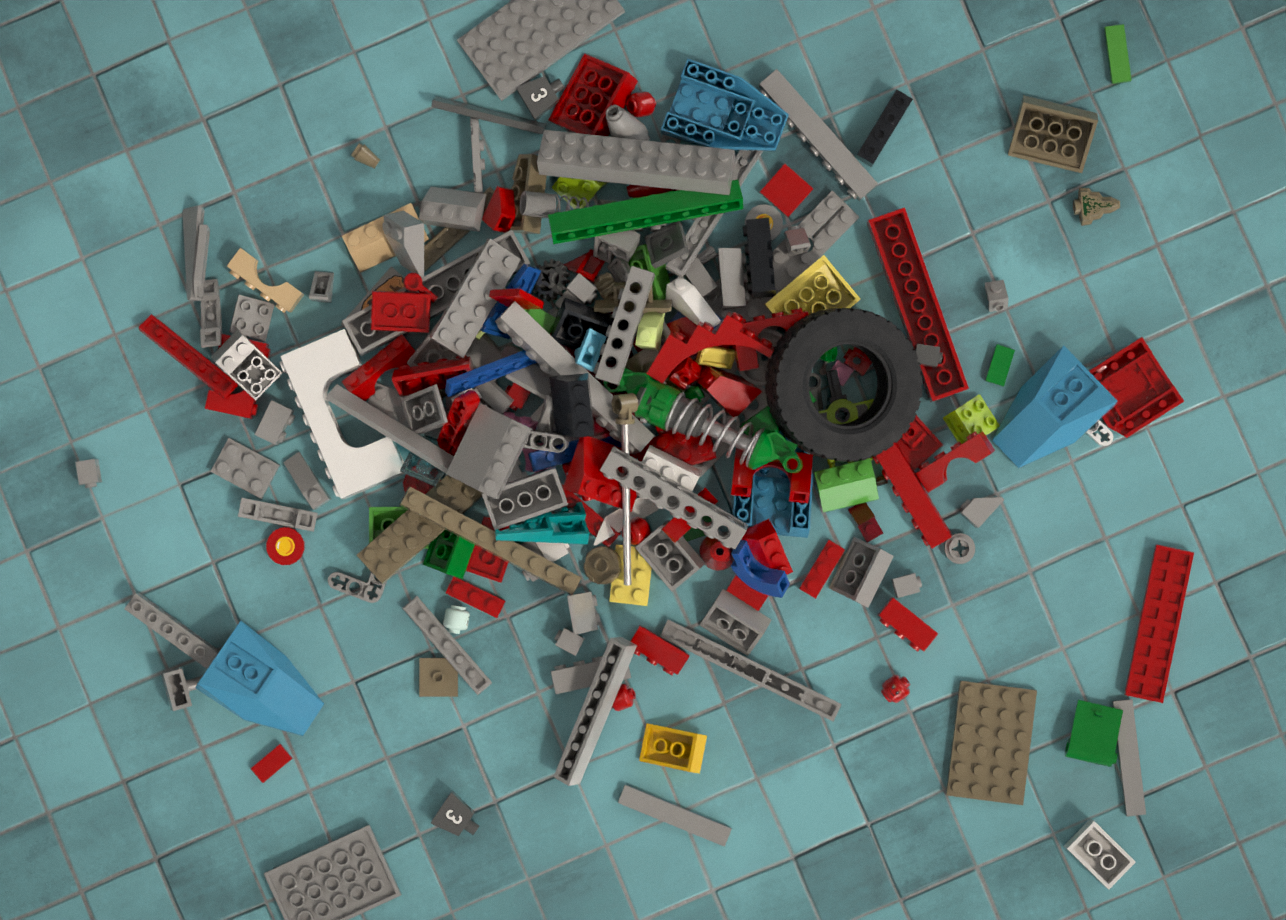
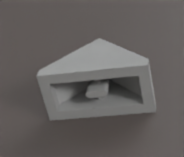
M315 271L309 294L310 300L332 303L334 273Z

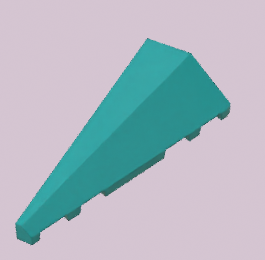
M578 502L574 507H563L559 512L553 514L548 512L527 519L523 524L517 526L512 524L508 529L502 531L497 529L495 530V540L588 544L590 533L585 521L586 513L583 504Z

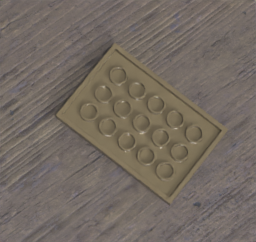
M960 680L946 790L947 796L1023 805L1037 690Z

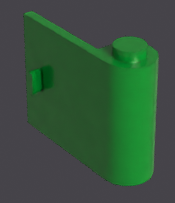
M1077 700L1071 735L1065 747V757L1107 767L1116 764L1118 754L1115 753L1123 710Z

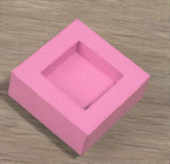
M839 360L836 361L831 369L837 370L841 386H844L854 371Z

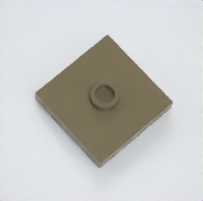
M446 658L419 659V697H458V672Z

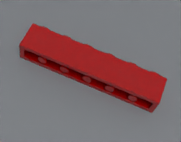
M893 443L892 447L874 456L875 462L877 464L880 463L883 467L882 474L885 479H890L894 485L891 487L896 497L900 496L903 500V503H901L906 513L910 512L914 518L911 520L916 530L920 528L923 533L921 538L925 545H930L933 549L950 539L952 533L899 445Z

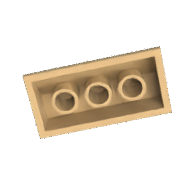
M412 203L391 212L405 211L419 220ZM384 216L342 236L360 273L396 256L383 231ZM424 230V242H426L429 238Z

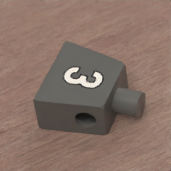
M544 76L516 88L532 117L537 121L559 102L556 93L565 87L559 78L549 84Z
M454 791L450 793L431 821V824L457 836L461 834L463 829L474 835L479 828L478 824L470 820L475 813L474 810Z

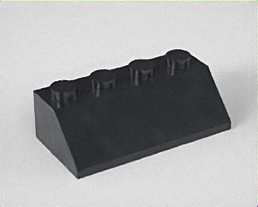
M564 298L557 313L551 336L559 344L577 349L581 347L588 329L606 336L608 326L613 325L614 318H612L611 314L595 312L592 307ZM622 320L618 327L624 331L628 328L629 323L626 320ZM615 339L612 343L614 349H619L623 345L621 339ZM610 357L607 359V361L612 362L614 364L617 363L616 358Z

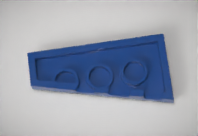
M523 264L506 289H522L531 294L541 270ZM497 301L480 330L488 334L510 339V336L502 332L495 322L508 307Z

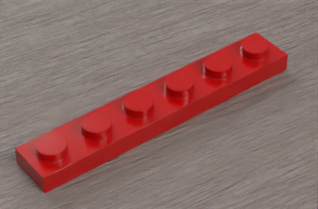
M152 314L138 327L140 332L222 398L226 399L238 386L232 378Z

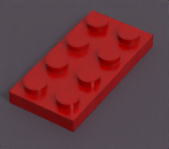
M677 431L674 434L669 432L653 437L643 450L637 454L638 461L642 462L651 445L691 466L717 457L716 452L712 450L714 446L712 436L707 435L703 445L700 446L699 441L703 433L697 437L690 436L686 440V435Z

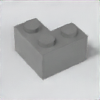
M634 230L597 236L595 237L593 256L611 264L615 256L629 262L639 245L640 234Z
M579 273L567 286V290L557 300L555 306L560 309L564 298L584 305L587 303L591 305L597 298V288Z

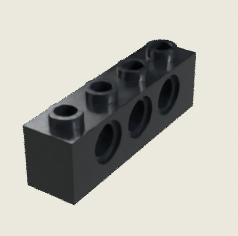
M896 89L857 153L856 159L870 167L873 166L913 99Z

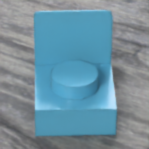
M588 329L581 347L574 351L575 363L593 372L606 336Z

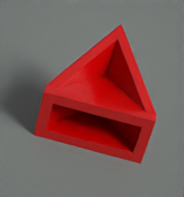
M590 249L589 252L563 265L568 268V271L576 275L580 273L589 282L594 284V280L597 279L605 261L594 257V250Z

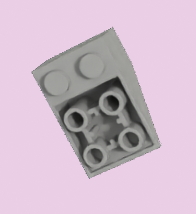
M239 330L211 356L213 361L255 400L282 374Z

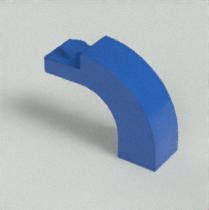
M740 540L736 549L732 551L734 561L731 567L735 574L754 590L765 595L782 598L790 585L785 571L771 569L759 563L754 558L747 540Z

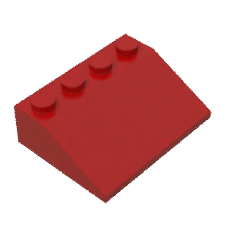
M584 53L548 120L571 133L609 136L606 110L612 105L624 108L638 80L629 72Z
M465 355L463 358L457 356L456 359L452 360L446 358L439 359L435 363L421 362L418 363V366L413 367L409 365L400 366L399 369L394 370L392 382L400 397L411 395L433 385H437L438 390L445 389L446 380L474 370L472 359L470 356L467 357Z
M590 436L580 437L563 489L623 509L622 486L619 484L620 482L615 479H608L600 471L612 448L616 447L621 451L622 448ZM629 453L630 456L637 459V454L633 455ZM622 466L618 467V470H619L621 473H622ZM630 489V512H632L637 497L636 491Z

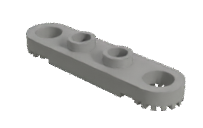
M470 117L474 182H476L474 183L475 193H483L482 170H485V159H481V151H484V140H480L479 119Z

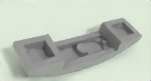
M218 279L205 280L203 301H201L202 329L200 330L202 348L220 346L222 341V315Z
M241 498L238 517L314 532L318 513Z

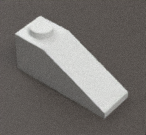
M678 277L667 285L665 300H672V306L696 325L700 321L702 323L708 322L714 327L720 323L721 320L695 286L687 280Z

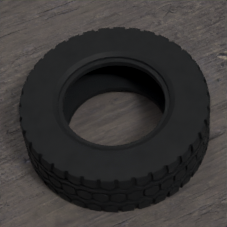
M831 308L805 316L804 319L802 318L794 323V326H791L784 333V336H781L767 364L765 394H767L766 400L768 407H770L769 411L772 418L775 419L779 430H782L783 435L788 440L797 444L798 448L809 454L834 461L851 462L864 460L892 447L893 443H897L903 437L902 434H905L910 428V423H913L917 415L915 412L916 410L918 411L921 401L919 399L922 398L923 388H921V385H923L922 375H920L922 371L920 362H917V354L915 350H912V344L892 322L887 321L886 318L862 309ZM849 344L860 349L872 362L877 376V390L871 406L861 417L849 423L834 424L821 416L814 407L809 392V380L815 363L826 351L839 345Z

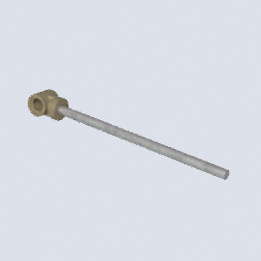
M633 393L614 395L611 402L614 413L618 414V417L615 418V423L621 424L622 451L628 455L629 424L635 423L632 413L638 409V399ZM622 466V473H627V469ZM622 487L624 585H631L630 489Z

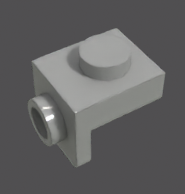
M1004 280L986 282L985 291L989 312H999L1008 309V294Z

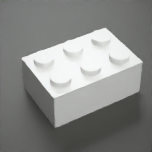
M651 445L642 460V463L690 491H693L702 472ZM641 476L635 477L638 483H644V479ZM658 486L652 487V490L655 493L661 492V489ZM675 496L668 497L671 502H678Z
M1092 819L1064 845L1107 889H1110L1136 863Z

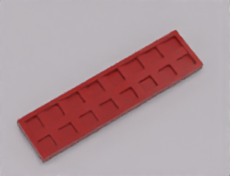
M1155 545L1124 695L1159 703L1164 701L1194 552Z

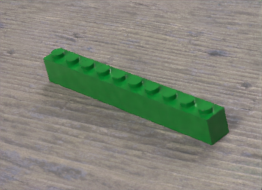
M737 179L732 180L729 195L686 190L669 191L646 197L631 198L630 200L614 201L603 205L549 214L548 219L554 245L742 210L743 196L739 180Z

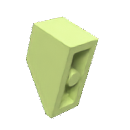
M644 313L638 325L636 346L641 349L660 351L665 313Z

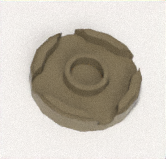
M598 546L587 553L585 557L584 571L590 581L606 585L618 578L622 563L620 556L612 548Z

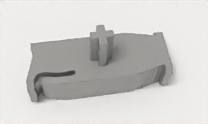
M712 246L696 256L684 275L708 304L721 294L717 284L703 266L717 256ZM714 291V295H713V296H711L710 298H707V297H706L707 295H709L711 292Z

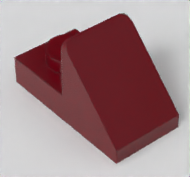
M867 503L858 504L848 509L867 543L884 534Z

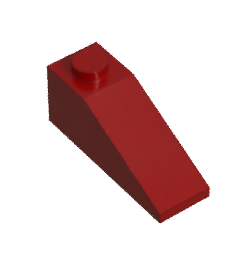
M706 488L697 494L714 505L718 502ZM692 506L685 507L688 512H695ZM673 517L662 530L676 543L691 526L684 519Z

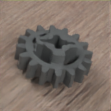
M551 259L549 263L545 260L543 266L538 265L541 273L533 287V293L542 300L550 301L551 298L557 300V295L563 296L562 290H567L565 285L570 283V280L567 279L570 273L567 272L568 268L560 261Z

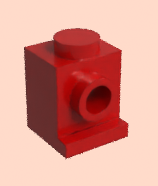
M856 347L853 350L849 348L843 357L846 359L844 364L861 376L866 373L872 364L867 355ZM855 357H858L860 359L859 364H855L853 362V359Z
M687 357L671 371L669 380L682 390H685L687 385L699 379L702 366L690 357Z
M914 422L910 423V429L914 431L913 435L909 436L906 432L902 434L903 437L901 438L911 449L927 435Z

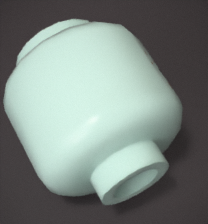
M451 605V608L445 610L443 625L449 628L450 633L460 634V630L468 628L470 613L466 611V607Z

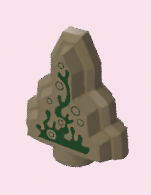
M1079 188L1078 199L1073 200L1074 215H1079L1081 226L1090 225L1093 220L1101 219L1103 214L1112 213L1120 208L1119 200L1112 197H1102L1099 192H1091L1089 188Z

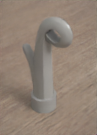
M547 393L535 430L545 432L547 428L548 432L553 433L554 411L552 395ZM537 435L535 439L536 443H538L541 439V435Z

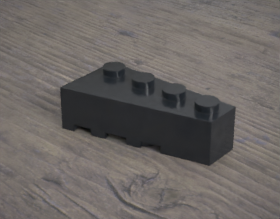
M769 218L746 220V225H743V236L748 238V244H744L745 256H749L750 263H746L747 275L751 274V282H748V293L753 294V299L774 297L776 295Z

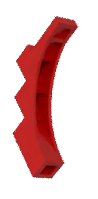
M728 311L717 331L714 330L715 327L710 323H702L700 321L689 341L685 339L686 336L682 333L671 331L647 374L664 383L671 371L684 359L700 350L713 346L740 345L751 347L769 358L774 351V347L769 340L765 338L761 340L756 337V333L748 328L742 329L745 323L742 320L743 317L736 312L730 313Z

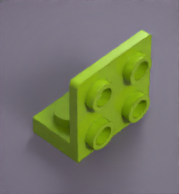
M559 177L552 186V189L561 197L566 195L570 199L575 196L578 201L584 197L588 202L608 182ZM572 198L570 206L576 209L577 201L575 198ZM584 199L579 203L580 209L585 208L587 205Z
M981 395L975 396L943 417L950 431L961 444L966 442V437L975 431L977 434L983 431L985 435H988L1000 427Z

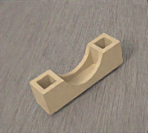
M240 248L227 265L231 269L229 273L237 279L241 276L246 280L244 284L253 291L255 288L260 290V296L268 302L271 299L277 303L275 307L283 313L286 310L291 313L304 294L288 282L279 286L263 284L257 273L258 260Z

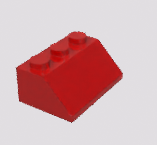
M769 519L747 529L741 540H747L754 558L759 563L771 569L783 570L786 575L793 572L779 537Z
M639 625L630 641L637 645L634 654L640 656L642 653L647 656L646 661L655 666L657 663L664 666L663 671L672 676L674 673L679 674L690 656L685 651Z

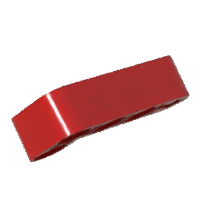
M468 390L454 399L447 415L448 422L443 425L437 442L439 447L452 456H455L480 403V398L474 390Z

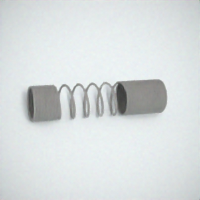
M524 191L520 198V213L522 216L548 218L549 214L555 213V209L558 212V207L560 212V201L563 197L568 202L566 211H570V201L572 198H575L577 201L576 208H579V203L582 199L586 201V207H589V203L592 200L595 201L596 205L608 204L614 201L599 199L596 202L593 198L587 202L584 197L578 201L575 196L568 199L566 195L559 199L556 194ZM555 196H556L557 199H558L557 207H556V198H555Z

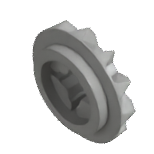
M957 533L945 542L944 551L947 558L953 563L964 564L973 558L975 544L968 535ZM958 540L961 546L968 547V549L962 550L961 557L958 551L952 550V548L958 546Z

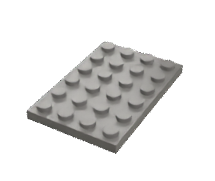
M370 824L264 873L284 920H349L402 895Z

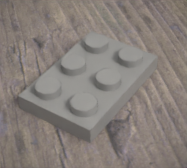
M228 438L210 472L262 499L280 465Z

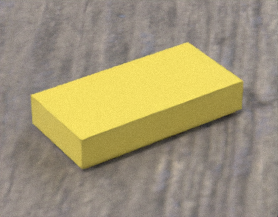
M713 346L698 351L695 362L700 365L731 369L735 359L734 349Z

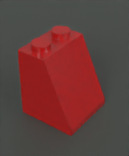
M705 365L702 367L699 379L695 380L716 404L732 417L738 416L762 392L743 377L712 366Z

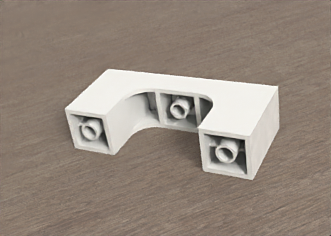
M346 329L280 356L282 359L280 361L283 372L288 373L290 378L287 379L289 387L297 394L295 401L298 407H301L305 413L302 415L306 426L311 427L312 432H310L312 441L318 444L320 450H317L321 461H324L327 465V468H325L326 474L329 479L331 478L334 481L335 485L332 488L336 496H339L341 499H347L408 473L396 442L388 437L360 448L350 446L344 439L329 401L326 399L329 386L335 379L351 373L363 365Z

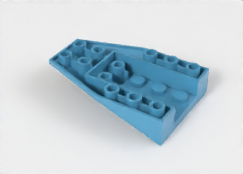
M687 58L681 74L680 85L671 109L665 116L661 133L662 135L704 147L776 151L789 114L742 77Z
M1063 345L1020 388L992 441L1020 468L1075 443L1117 404V400Z
M798 447L795 450L797 453L805 452ZM774 467L758 470L752 478L750 497L734 496L732 515L748 524V528L769 519L777 535L808 538L813 473L811 474L808 503L789 501L790 480L782 470Z
M242 621L239 622L195 687L245 721L301 736L305 734L324 705L287 656Z

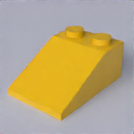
M646 723L639 761L700 774L707 735Z

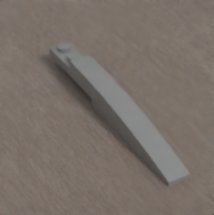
M667 620L660 635L661 638L833 722L842 705L670 620Z

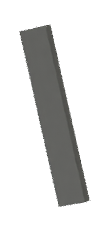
M435 96L432 100L431 106L433 108L538 134H543L546 128V123Z

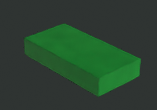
M996 344L985 379L986 382L1004 387L1015 352L1014 349Z

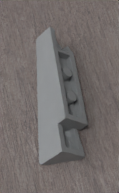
M194 206L183 210L187 299L193 301H203L210 228L208 225H203L205 210L202 206Z

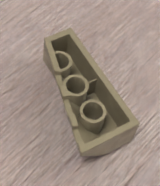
M519 154L512 177L514 184L511 187L514 191L516 217L510 230L514 233L540 234L542 217L522 216L520 213V198L524 191L545 193L547 175H539L538 155Z

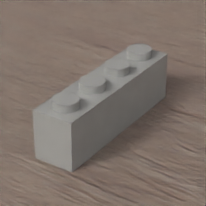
M603 656L592 658V662L585 663L584 660L573 662L574 666L566 667L565 664L554 666L555 670L551 671L555 693L560 694L591 687ZM629 667L626 671L624 679L631 678Z

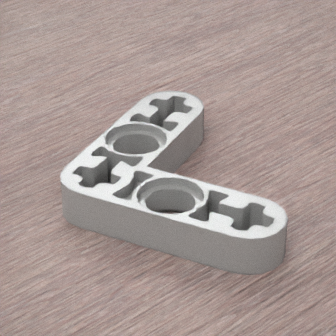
M334 572L328 577V584L331 588L370 603L380 600L387 581L384 584L376 581L372 572L368 583L340 572ZM339 575L340 580L344 582L348 578L346 590L342 589L344 587L342 584L335 586L332 578H336ZM352 582L359 583V592L353 593L350 591L349 587ZM371 582L382 585L381 589L377 587L375 591L378 597H374L372 600L368 594V591H372L374 586L370 585Z

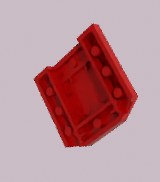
M1143 337L1089 370L1117 400V404L1102 419L1109 428L1126 438L1184 402Z

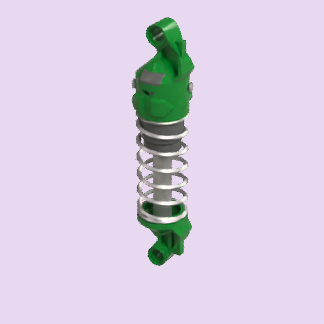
M625 368L620 385L613 390L610 387V383L604 381V387L611 393L626 391L628 394L633 393L636 395L638 409L634 414L643 423L652 424L666 431L672 429L673 434L677 431L686 435V440L690 436L697 437L703 433L699 441L700 446L703 445L706 436L710 435L717 439L712 449L713 452L717 450L720 441L730 444L726 458L730 457L734 447L744 451L739 461L740 464L744 462L748 453L746 466L752 470L774 460H780L784 469L790 473H798L803 467L802 460L795 452L798 445L788 441L781 433L763 428L756 432L752 438L753 425L751 422L746 423L739 431L740 420L738 416H735L725 425L726 413L724 410L719 411L712 418L713 408L711 404L702 407L697 398L692 400L686 398L684 392L667 385L665 381L661 383L653 379L647 373H635ZM721 414H723L722 424L716 422V419ZM734 420H736L735 430L729 427ZM748 426H750L749 436L743 434ZM791 459H796L798 462V466L794 470L788 467Z

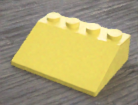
M823 255L770 299L765 306L771 313L783 311L785 315L790 314L792 309L802 308L803 311H808V315L825 309L851 308L861 299L825 255Z

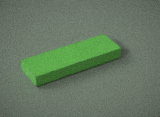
M1124 24L1104 27L1111 83L1131 82Z

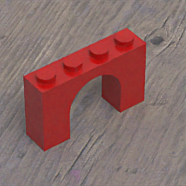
M797 308L792 309L790 314L784 315L783 311L772 313V317L765 318L764 315L754 316L752 321L747 322L744 318L742 320L745 323L742 329L748 328L756 333V337L763 329L770 326H780L787 331L791 326H794V323L802 318L804 319L808 315V311ZM733 345L738 371L759 368L757 353L754 348Z
M222 334L221 345L218 346V349L231 337L230 335ZM250 340L269 359L271 349L268 348L269 345ZM209 390L205 409L253 419V416L257 415L258 405L256 404L257 400L251 397L245 390L237 394H230L226 399L222 398L215 391Z
M739 448L735 449L731 495L750 497L753 475L762 468L774 467L782 470L790 480L789 501L808 503L811 487L812 454L805 452L797 453L803 462V467L798 473H790L784 469L780 460L771 461L752 470L746 466L748 453L744 462L740 464L739 461L744 451ZM791 459L788 463V467L791 470L796 469L798 466L796 459Z

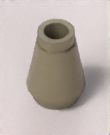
M359 143L351 154L355 161L373 169L381 160L365 144Z

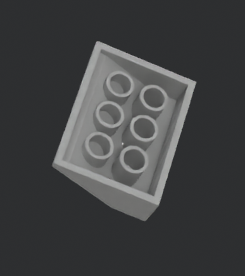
M479 404L446 474L484 494L499 499L532 428Z

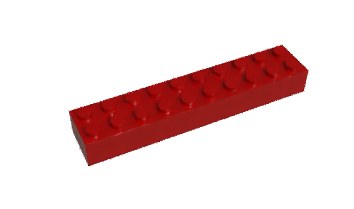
M905 207L868 220L867 225L906 336L913 346L912 350H915L916 344L940 347V352H943L941 364L938 363L937 367L920 365L922 371L920 375H922V381L930 403L969 389Z

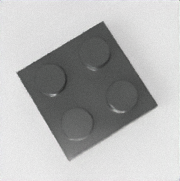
M680 221L673 222L645 237L651 265L655 269L689 252Z

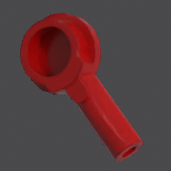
M417 273L407 274L403 280L404 287L410 292L431 293V302L434 303L438 296L422 285L423 280L421 276Z

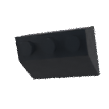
M589 374L549 377L556 433L574 438L594 436L595 424Z

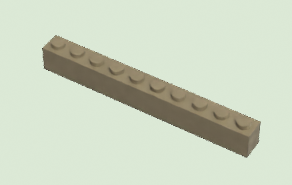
M408 487L399 504L568 595L574 594L581 580L580 576L514 541L495 540V531L412 487Z

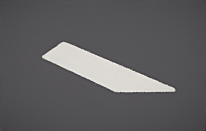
M639 497L635 500L632 512H630V520L635 517L645 518L657 511L658 507L648 498L643 499ZM618 509L604 518L594 545L615 535L612 528L617 532L622 531L623 509Z

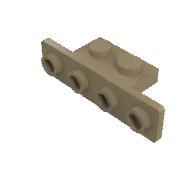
M614 282V300H595L594 311L603 314L613 312L615 306H619L620 300L618 295L620 289L625 288L626 282ZM635 283L631 286L630 290L632 293H638L641 290V286ZM652 284L643 313L670 312L672 310V300H653ZM627 302L624 307L625 311H633L635 304Z

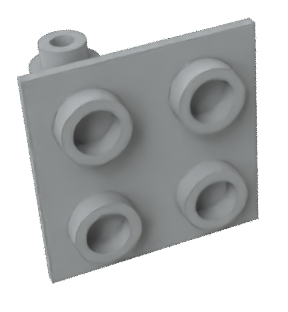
M238 295L229 332L235 333L239 330L247 337L266 341L275 304Z

